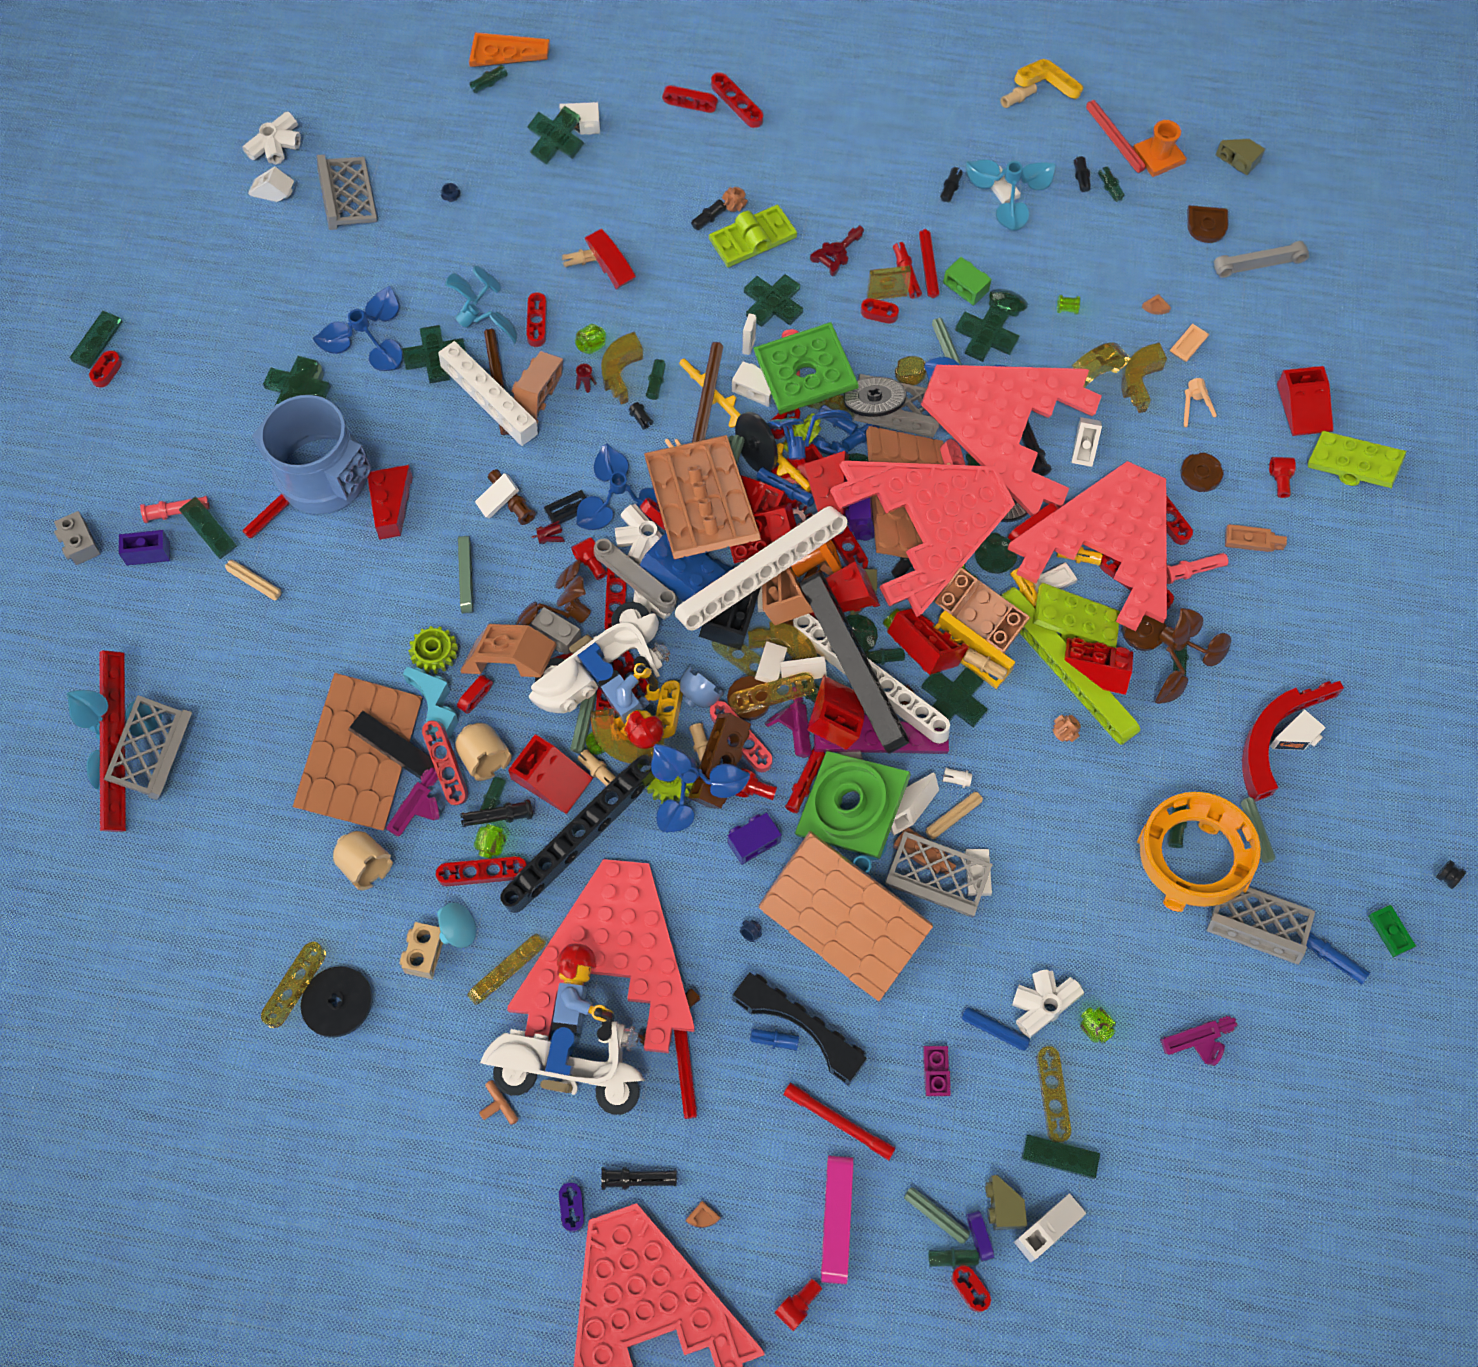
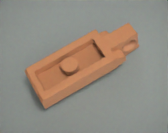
M1231 524L1226 527L1225 547L1273 552L1274 550H1284L1287 545V537L1277 536L1274 532H1271V529Z
M907 828L898 837L893 848L898 850L904 831L921 838L924 837ZM907 838L904 845L907 854L910 855L919 851L920 848L917 842ZM921 843L923 848L928 847L927 845ZM931 848L924 851L930 863L942 858L938 849ZM922 853L911 857L912 860L920 865H927ZM947 860L952 872L955 871L956 865ZM944 861L931 866L936 874L939 871L945 875L949 874Z

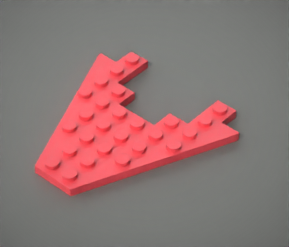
M936 365L921 405L981 466H995L1011 497L1032 517L1039 512L1042 502L1047 504L1054 502L1061 508L1069 488L1032 472L1038 452L1019 444L1030 412L1033 411L1049 418L1052 415L1056 401H1059L1093 416L1097 411L1102 395L1083 387L1089 372L1088 369Z
M843 461L839 466L847 482L834 486L830 490L839 509L877 495L886 514L905 507L923 544L913 547L906 552L915 571L882 584L879 588L889 607L908 599L916 617L920 616L950 582L958 569L967 562L1015 505L995 466Z
M1127 461L1010 542L1007 550L1024 557L1016 575L1035 584L1054 551L1074 560L1083 544L1121 562L1114 580L1133 589L1116 622L1134 631L1137 630L1144 615L1164 623L1167 617L1166 478Z
M603 859L511 1000L507 1010L511 1013L529 1014L525 1031L526 1037L534 1038V1034L549 1036L548 1040H550L559 983H564V980L560 979L559 975H557L559 954L569 944H583L593 950L596 956L597 965L596 968H591L590 974L630 978L628 1001L650 1003L644 1050L669 1053L672 1030L695 1032V1026L650 865L648 863Z
M637 1203L588 1221L574 1367H633L628 1347L677 1330L684 1356L709 1347L715 1367H743L742 1363L765 1355L761 1347Z

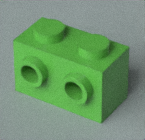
M960 257L945 271L943 284L974 306L989 292L992 279L986 273L974 267L971 262Z

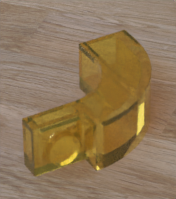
M635 332L615 340L607 348L602 359L601 370L605 391L611 389L613 397L618 398L620 404L628 402V390L620 376L621 371L627 365L643 359V349Z
M1110 342L1092 349L1078 359L1072 367L1073 369L1089 370L1083 386L1085 388L1092 380L1105 372L1112 371L1117 373L1131 358L1119 344Z
M1160 342L1138 350L1130 358L1122 378L1121 390L1123 397H1131L1132 404L1136 406L1138 413L1146 412L1151 402L1142 378L1147 374L1162 371L1167 361Z
M769 622V630L755 629L748 631V649L764 648L766 641L786 647V652L791 656L792 660L817 657L816 650L810 639L791 625L785 623L774 625L772 622Z
M614 708L591 711L590 719L593 734L600 747L607 754L619 761L630 764L642 755L648 754V756L653 757L654 748L645 750L634 746L627 736L619 730L616 724ZM664 738L658 743L659 745H665Z

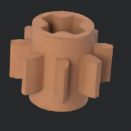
M729 187L725 191L722 199L725 200L724 205H726L727 210L731 212L738 210L740 212L745 207L748 200L744 198L746 194L743 189Z
M1061 714L1054 720L1053 733L1060 741L1064 742L1066 740L1067 742L1070 740L1073 742L1080 736L1078 732L1081 725L1074 716L1066 715L1064 717Z

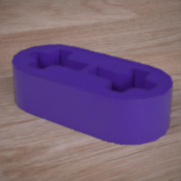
M566 1183L559 1190L561 1222L566 1231L575 1233L583 1228L585 1221L582 1193L577 1184ZM569 1188H572L573 1192H577V1196L573 1197V1205L569 1206L568 1198L563 1197V1194H566ZM570 1210H574L576 1218H580V1221L576 1222V1227H571L570 1223H566V1220L570 1219Z
M980 1211L966 1214L967 1223L980 1261L993 1259V1248Z

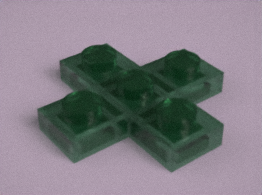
M566 106L562 108L553 121L538 112L527 126L531 132L540 137L530 151L532 156L547 165L557 150H560L573 159L584 145L581 139L571 133L581 120V117Z
M786 274L773 286L756 276L744 287V293L756 301L746 311V317L749 314L756 315V324L760 327L774 315L791 325L803 313V308L791 300L800 290V284Z
M994 305L990 306L984 319L964 312L956 325L955 331L972 338L965 354L984 362L992 347L1011 355L1019 341L1020 335L1003 328L1010 313Z
M440 325L419 328L422 345L402 348L406 370L426 367L429 383L450 380L449 374L440 365L438 352L454 341L466 352L463 338L443 341Z
M297 356L290 372L271 367L263 382L265 389L280 393L276 404L300 395H314L326 398L330 390L329 382L313 378L319 366L318 361Z
M967 667L954 682L942 673L937 672L931 674L921 686L923 690L937 700L932 707L944 715L949 722L957 715L974 728L988 712V708L972 697L982 686L984 680Z

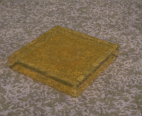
M910 266L870 270L867 299L873 298L878 300L907 296L911 275Z

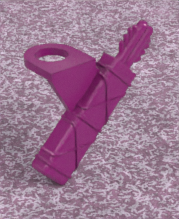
M794 686L791 691L794 703L790 705V708L788 707L770 717L765 722V725L769 727L780 722L793 731L795 755L806 758L812 752L810 734L807 730L806 705L802 704L803 694L800 692V688Z
M433 767L430 770L424 771L425 773L421 776V783L417 782L413 786L391 821H389V824H387L386 830L399 837L414 815L433 821L439 820L438 805L435 797H427L431 791L428 787L434 786L435 780H438L436 770L434 771Z
M1226 1016L1220 1018L1218 1023L1216 1020L1208 1021L1196 1027L1182 1030L1179 1033L1168 1035L1160 1040L1164 1053L1170 1055L1194 1047L1206 1065L1215 1066L1221 1060L1225 1050V1045L1221 1042H1215V1039L1221 1037L1220 1032L1224 1034L1230 1033V1031L1233 1032L1235 1030L1234 1027L1238 1025L1235 1022L1236 1019Z

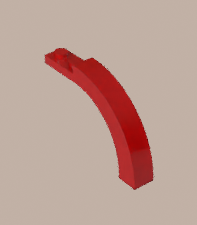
M1328 681L1320 685L1318 689L1312 690L1309 688L1301 693L1295 687L1273 700L1257 718L1248 733L1242 755V772L1245 787L1249 797H1252L1255 802L1272 796L1279 788L1273 777L1269 762V744L1276 725L1297 711L1336 698L1344 689L1341 681L1334 683Z

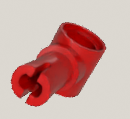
M1272 457L1270 459L1269 473L1277 481V496L1279 498H1288L1291 495L1290 479L1295 473V458Z
M591 537L572 546L571 550L576 560L579 559L580 564L584 563L585 566H588L596 580H601L607 575L601 562L594 555L595 542Z
M740 768L745 772H749L750 778L746 786L736 796L747 798L749 795L753 796L755 794L773 801L777 787L758 781V778H755L756 775L752 771Z
M811 1279L797 1295L788 1296L774 1314L794 1331L808 1315V1306L822 1290L821 1286Z

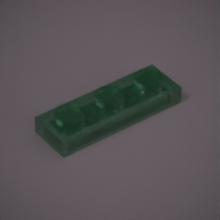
M102 311L69 357L71 361L90 369L122 324L121 318Z
M196 496L178 509L219 559L237 547Z
M1027 1134L1021 1160L1095 1179L1100 1153Z

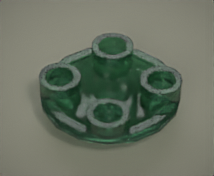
M994 289L989 294V305L992 308L1006 310L1011 316H1018L1020 312L1027 309L1028 303L1026 299L1014 291Z
M991 533L975 551V559L983 570L999 574L1007 572L1015 565L1018 554L1007 550L1011 542L1009 539L998 533Z
M859 614L846 616L864 653L873 649L878 638L877 628L869 618Z

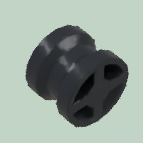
M1449 860L1439 871L1436 878L1444 880L1447 886L1453 889L1467 871L1463 868H1457L1455 863Z

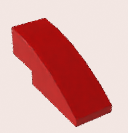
M602 228L584 238L604 274L607 273L615 289L624 286L636 278L620 250Z

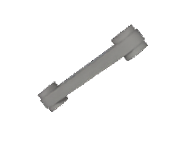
M1297 241L1290 246L1232 257L1223 255L1215 259L1214 268L1220 278H1226L1233 273L1289 262L1302 263L1309 258V251L1303 241Z
M603 538L595 543L594 555L598 561L656 606L660 612L668 614L674 611L677 599L673 591L665 587L619 550L610 540Z

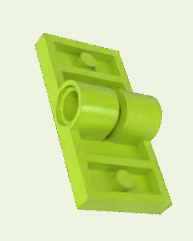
M778 204L754 215L749 210L744 211L736 217L735 223L709 234L711 244L727 268L797 237V231Z
M1322 431L1308 461V468L1339 475L1340 481L1349 486H1356L1360 481L1392 488L1405 460L1406 451Z
M1042 583L1038 588L1034 624L1061 633V638L1066 643L1067 638H1081L1085 642H1099L1116 648L1119 623L1116 620L1120 611Z

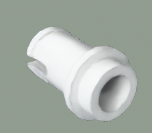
M945 768L944 773L946 775H943L942 782L962 785V788H965V786L970 787L972 774L968 773V770L963 772Z

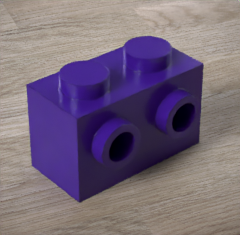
M869 497L850 505L849 509L845 510L847 523L849 522V530L854 532L856 540L867 541L875 538L872 500Z
M163 530L119 534L118 554L126 566L170 561V541Z
M768 813L763 815L757 814L749 820L748 824L742 827L739 825L730 830L729 835H727V843L741 865L781 843L782 835Z

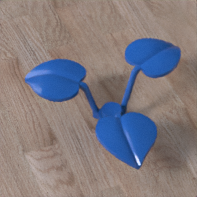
M388 286L374 295L367 303L365 311L360 309L350 311L348 314V326L342 322H333L313 337V341L322 350L338 354L350 347L351 341L349 337L353 335V328L358 332L365 331L377 347L371 350L369 354V362L372 367L380 371L398 368L403 359L399 344L392 339H386L379 344L368 329V319L374 322L378 319L386 322L397 315L399 303L392 288Z
M843 410L818 412L812 416L805 441H803L801 436L794 437L792 425L804 424L803 419H774L766 423L770 429L783 428L788 444L789 459L799 460L806 458L805 447H809V439L817 419L840 417L848 418L851 421L853 419L850 413Z
M605 444L596 456L594 473L600 481L606 482L610 480L609 493L604 503L595 496L587 497L581 501L577 509L576 524L583 529L598 530L611 522L613 511L607 505L613 493L622 494L628 491L633 500L637 502L636 505L639 509L646 498H650L657 503L653 488L642 489L639 493V498L635 496L631 486L627 485L626 474L629 469L627 459L608 444ZM644 513V515H645L650 521H653L652 519H650V518Z
M655 744L651 761L653 775L662 781H673L678 776L681 778L682 783L680 802L678 803L671 799L666 800L658 808L656 820L659 829L666 833L677 832L688 828L693 823L695 817L693 809L689 805H683L686 783H693L700 776L706 784H711L710 791L712 795L728 798L738 794L746 786L750 778L749 772H745L731 764H720L711 770L710 779H708L703 774L702 769H697V763L693 758L688 757L685 753L675 748Z

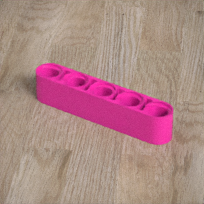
M828 1155L821 1282L847 1284L853 1157Z

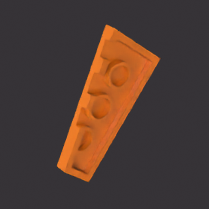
M475 33L469 66L545 60L548 58L550 40Z

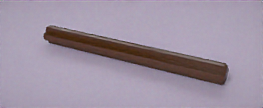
M492 328L486 329L484 336L491 377L504 389L495 330ZM499 424L500 434L509 435V433Z
M713 342L711 344L692 443L705 440L723 351V345L720 342Z

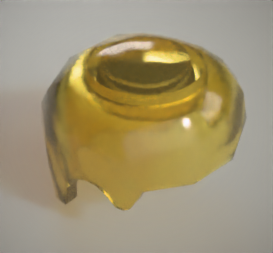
M908 356L900 359L897 368H895L897 381L909 385H918L925 379L926 370L924 365L926 362L917 356Z

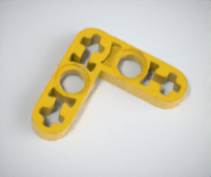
M1040 59L1018 69L1014 81L1023 87L1031 86L1046 79L1065 95L1074 99L1079 98L1083 91L1081 83L1047 59Z
M674 680L665 682L660 691L656 716L659 717L663 728H665L662 739L673 736L677 729L683 693L680 691L679 682ZM667 706L674 707L670 712H663ZM619 717L611 723L614 736L621 740L628 739L624 731L625 724Z

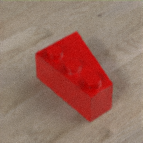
M846 451L804 464L818 512L831 506L846 517L845 510H847V507L839 509L830 491L832 487L847 482L839 466L841 462L849 461V455Z
M404 465L370 471L367 478L374 523L379 540L401 536L406 503L409 499L410 484L413 480L410 466Z
M856 561L826 578L843 612L852 610L857 612L861 611V608L880 606L866 571ZM814 612L809 613L811 616L817 619Z
M912 608L897 612L887 633L925 672L931 675L959 666L969 648L968 645L965 643L959 645L950 639L952 636L947 631L944 634L933 627L935 623L923 615L916 617Z

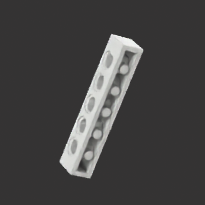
M455 341L438 352L441 367L521 446L538 435L537 421Z

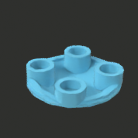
M448 903L440 908L437 912L441 931L439 934L440 940L444 944L450 943L457 948H466L472 944L476 936V926L471 913L458 903Z

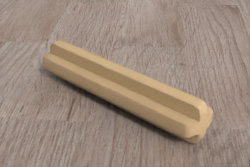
M229 560L225 565L229 573L269 598L278 600L282 592L279 588L236 561Z
M976 791L931 824L926 829V834L931 839L938 837L981 804L982 796Z

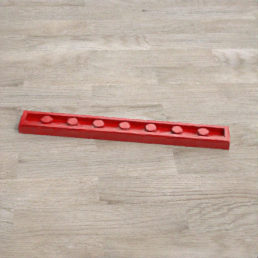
M102 650L99 652V691L107 700L108 710L101 716L102 721H100V831L124 832L126 831L125 787L106 781L104 777L125 727V653ZM123 746L121 752L125 759V746ZM123 764L115 767L111 776L120 779L124 778L125 768Z

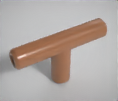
M493 1080L488 1081L485 1087L493 1097L494 1102L479 1112L481 1118L486 1120L501 1110L510 1125L515 1124L518 1121V1117Z

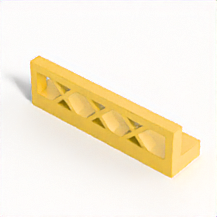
M947 611L940 615L938 623L934 628L937 630L941 628L945 632L947 631L952 635L950 639L956 643H965L969 646L968 650L972 648L981 655L990 656L991 661L1007 669L1005 678L996 681L989 676L988 672H980L979 668L965 662L964 657L961 660V664L997 689L1012 672L1015 661Z

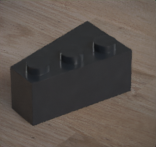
M761 586L702 625L698 637L741 650Z

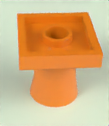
M1171 120L1157 122L1154 126L1153 137L1133 146V149L1146 164L1145 168L1152 177L1186 163L1187 158L1175 144L1181 135V128Z
M830 539L793 564L791 568L799 578L810 569L825 561L833 573L842 569L836 546Z

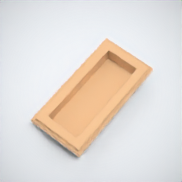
M1192 324L1170 349V352L1184 362H1187L1209 334Z

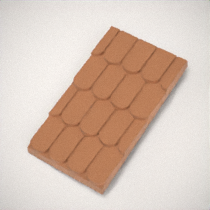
M869 426L866 431L869 462L944 465L940 447L943 444L942 440H933L932 438L882 428L878 429ZM877 495L872 496L876 553L909 558L906 552L913 547L923 544L905 507L886 514Z
M727 435L644 453L674 559L760 540V534Z
M334 673L293 807L384 831L402 766L349 731V727L363 710L410 742L422 696Z
M811 831L804 838L759 904V908L766 915L823 957L826 962L847 976L850 981L877 1001L882 999L885 992H887L926 935L933 928V924Z

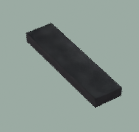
M363 710L349 727V731L420 780L425 770H430L432 767L435 768L430 756Z

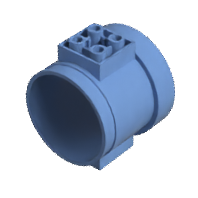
M300 395L276 404L252 435L262 457L269 461L272 467L273 479L280 493L289 502V505L305 513L325 514L347 506L360 494L370 473L371 466L363 447L350 434L340 410L331 401L319 396ZM319 439L338 440L335 447L326 456L315 462L304 465L285 463L295 450L306 443Z

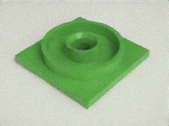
M831 322L753 348L779 415L859 388L857 379ZM802 368H813L816 370L815 374H808L805 378L796 375Z
M826 751L795 834L798 837L805 838L809 831H811L831 846L880 859L911 773L906 770ZM852 791L859 793L860 801L855 808L844 810L840 807L845 794Z

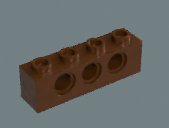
M730 713L717 715L698 768L702 769L703 774L708 779H710L711 770L720 765L721 757L723 764L737 766L742 757L744 743L749 737L751 723ZM698 776L693 782L688 798L708 808L721 809L727 798L712 795L710 791L711 784H706Z

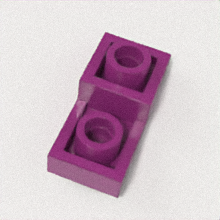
M923 1046L926 1096H951L948 1046Z

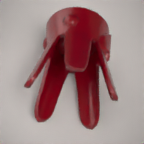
M585 363L577 366L576 390L580 388L581 381H583L585 391L589 393L591 390L590 379L594 385L597 384L592 375V368Z
M560 520L546 527L540 526L536 528L537 535L531 537H538L539 544L565 542L561 536H552L562 532L561 525H555Z

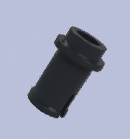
M636 402L629 407L630 416L637 420L643 430L650 427L648 423L650 425L653 424V420L645 412L643 404Z

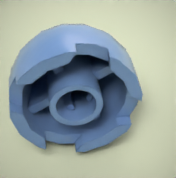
M689 665L683 673L679 684L680 691L685 696L683 701L692 708L695 705L702 708L714 705L720 700L724 692L722 690L716 692L714 690L716 686L699 672L694 675L692 673L694 668Z

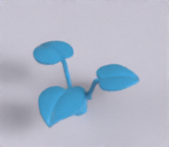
M977 160L966 162V172L970 181L975 186L983 189L991 188L995 180L999 181L1005 175L1006 181L1012 184L1010 203H1003L997 208L996 218L1002 226L1012 231H1017L1027 223L1029 210L1026 204L1022 202L1014 203L1016 183L1021 178L1024 184L1028 183L1031 189L1044 190L1052 183L1056 164L1040 162L1022 167L1020 162L1011 161L1000 174V168L994 161Z
M475 265L473 267L474 274L480 281L485 283V287L476 296L470 284L456 273L449 275L445 286L455 289L468 298L464 307L455 317L458 323L468 328L474 321L478 323L489 316L515 344L517 341L516 329L505 316L499 312L494 313L492 311L479 316L478 313L480 311L475 306L489 287L494 292H499L501 290L499 282L484 269Z
M90 690L68 692L69 715L72 722L80 728H88L96 733V738L100 741L101 716L108 710L106 698L100 693ZM135 701L131 702L125 711L127 720ZM139 703L137 710L141 718L152 714L148 705ZM136 715L134 716L133 721L138 720ZM155 717L143 721L148 732L155 730L158 726ZM140 723L129 728L133 736L144 734ZM100 750L93 751L86 764L88 779L95 789H100Z

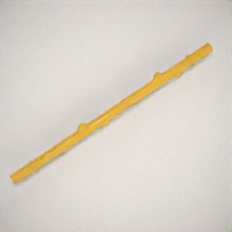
M683 358L679 365L703 388L705 373L701 375L698 369H695ZM715 389L712 405L718 403L731 416L728 426L733 428L738 417L741 415L734 408L736 397L732 395L724 398ZM783 443L777 444V463L779 466L776 474L782 476L788 473L792 480H795L805 491L809 492L811 490L809 481L801 474L800 470H797L782 456L785 445Z

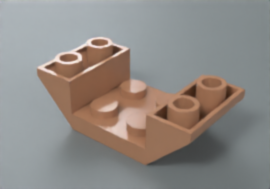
M962 567L958 569L935 601L937 605L983 637L1002 653L1006 652L1031 618Z
M488 624L476 639L460 671L463 674H482L487 663L515 664L521 677L541 678L557 645L553 640L528 625Z

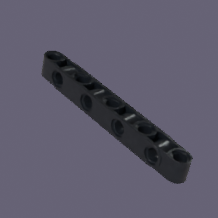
M642 755L636 758L503 889L500 899L508 911L517 913L523 910L655 779L651 768L647 772L640 771L643 766H651V757ZM611 798H618L615 804H608ZM585 830L583 836L575 837L577 831ZM545 863H552L548 870H542V866ZM518 896L515 903L508 904L510 897Z

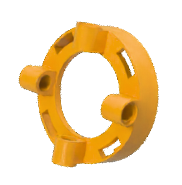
M1204 792L1182 793L1163 801L1151 813L1136 842L1140 844V857L1148 877L1158 889L1166 894L1163 904L1176 912H1182L1186 904L1202 907L1215 906L1234 899L1241 892L1246 893L1260 860L1259 837L1247 815L1230 801ZM1186 804L1188 805L1189 809L1180 810L1170 815L1168 814L1167 809L1171 807L1176 808ZM1185 821H1200L1198 824L1199 828L1208 834L1214 835L1220 830L1227 837L1233 849L1234 861L1231 871L1220 881L1205 885L1193 884L1179 878L1167 866L1162 853L1163 838L1168 830ZM1242 829L1251 848L1245 849L1243 841L1236 830Z

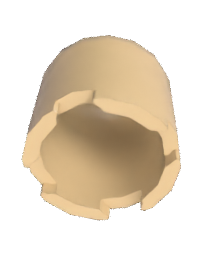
M485 723L467 725L456 738V751L468 772L476 781L493 778L495 776L493 772L497 771L500 767L505 769L511 761L512 755L490 725Z
M354 831L341 836L333 851L334 863L358 890L364 891L372 888L373 885L371 883L378 877L383 879L393 864V861L390 859L391 855L369 834L361 831Z

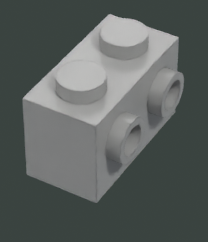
M79 511L54 521L57 528L54 533L60 543L63 542L65 547H62V551L67 560L71 558L75 565H78L101 555Z
M543 607L531 623L533 629L556 643V651L564 654L571 653L569 650L570 646L581 639L580 628Z

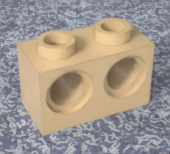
M415 922L413 929H409L407 934L408 947L406 951L402 952L400 958V965H402L401 968L405 974L433 979L443 945L439 937L440 927ZM423 935L431 936L428 942H419ZM417 957L424 958V961L421 965H412L414 959H416Z

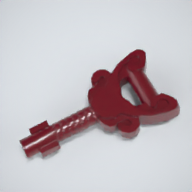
M860 225L856 229L853 227L841 243L834 242L829 244L824 242L821 249L814 251L810 255L811 262L823 263L829 268L830 275L835 276L840 269V264L846 265L848 263L847 251L845 249L854 240L858 241L862 237L864 228ZM827 256L834 258L835 261H832Z

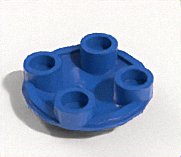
M819 435L811 442L820 452L827 455H833L842 451H846L848 454V449L843 444L836 441L830 444L825 441L824 437Z

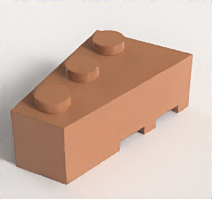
M542 351L539 352L536 358H532L530 366L522 372L520 380L516 381L512 388L514 399L537 423L539 410L544 411L546 407L544 401L548 394H553L562 376L563 358Z
M791 567L762 585L763 611L774 625L813 612Z

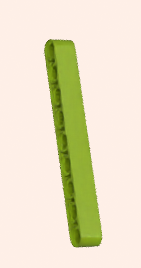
M1012 587L1000 595L1031 617L1021 630L1020 635L1109 735L1120 745H1123L1137 735L1141 730L1139 724L1112 693L1100 688L1064 660L1066 642L1058 633L1034 624L1036 609L1017 588Z

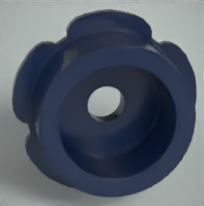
M447 183L443 185L441 190L443 200L453 202L460 196V190L457 189L455 184Z
M743 921L740 933L746 940L754 942L762 936L761 926L756 921Z

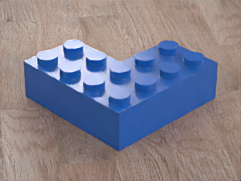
M666 533L650 548L639 564L665 587L673 591L683 602L728 573L707 556L711 551L674 559Z

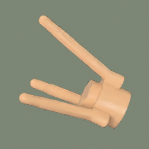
M1195 378L1188 383L1189 389L1185 390L1184 427H1188L1191 397L1195 400L1204 399L1212 416H1217L1209 398L1204 379Z

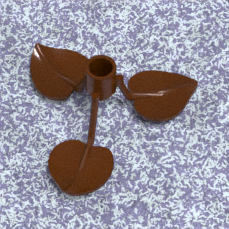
M579 559L560 574L555 584L557 589H561L564 586L565 590L558 598L556 605L558 607L565 605L564 609H566V612L541 603L538 604L534 601L521 612L515 625H529L543 607L563 615L567 619L571 616L579 623H583L588 618L591 610L578 599V597L586 594L583 577L577 576L575 578L580 567Z
M1181 608L1180 617L1175 629L1169 626L1160 634V641L1168 646L1166 651L1171 654L1179 671H1174L1166 679L1155 700L1157 704L1171 702L1180 697L1188 683V678L1184 676L1185 670L1174 651H1181L1187 644L1202 653H1206L1203 663L1207 666L1219 664L1229 651L1232 640L1226 633L1216 635L1209 643L1208 649H1204L1189 641L1190 637H1194L1200 632L1204 621L1203 617L1194 610Z

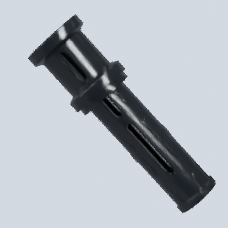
M1028 419L1022 434V440L1025 447L1038 452L1033 465V472L1046 476L1051 472L1052 468L1051 465L1047 464L1045 451L1039 447Z
M529 799L524 800L522 803L511 804L508 802L503 804V807L460 814V818H463L461 820L463 828L503 820L508 823L522 818L530 820L533 816Z
M602 1167L601 1190H605L606 1187H621L622 1190L629 1189V1186L676 1187L677 1184L676 1170L629 1171L627 1167H623L620 1170H607L606 1167Z

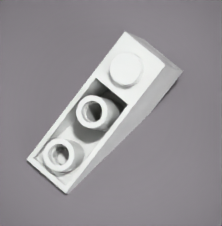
M934 772L906 787L890 830L893 835L914 825L938 793L939 787Z
M1069 1193L1014 1243L1031 1263L1087 1213Z

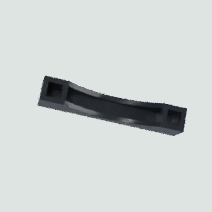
M749 972L732 994V1001L751 1015L766 1014L778 1016L801 1027L821 1049L829 1072L849 1086L866 1063L867 1057L864 1056L865 1052L856 1045L850 1046L846 1043L845 1037L839 1032L828 1030L825 1027L826 1024L816 1016L812 1018L806 1014V1009L799 1003H791L786 999L787 996L783 991L778 988L772 989L767 985V980L761 975H753Z

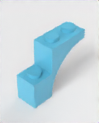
M406 667L403 673L406 683L419 690L427 700L428 714L426 722H441L450 739L458 724V719L453 709L443 706L450 692L447 681L437 675L434 677L430 676L420 668L412 669ZM431 726L432 730L429 731V734L434 735L436 741L443 742V739H437L435 732L438 731V727Z

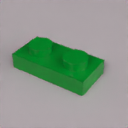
M1392 905L1384 907L1368 916L1393 958L1416 947Z

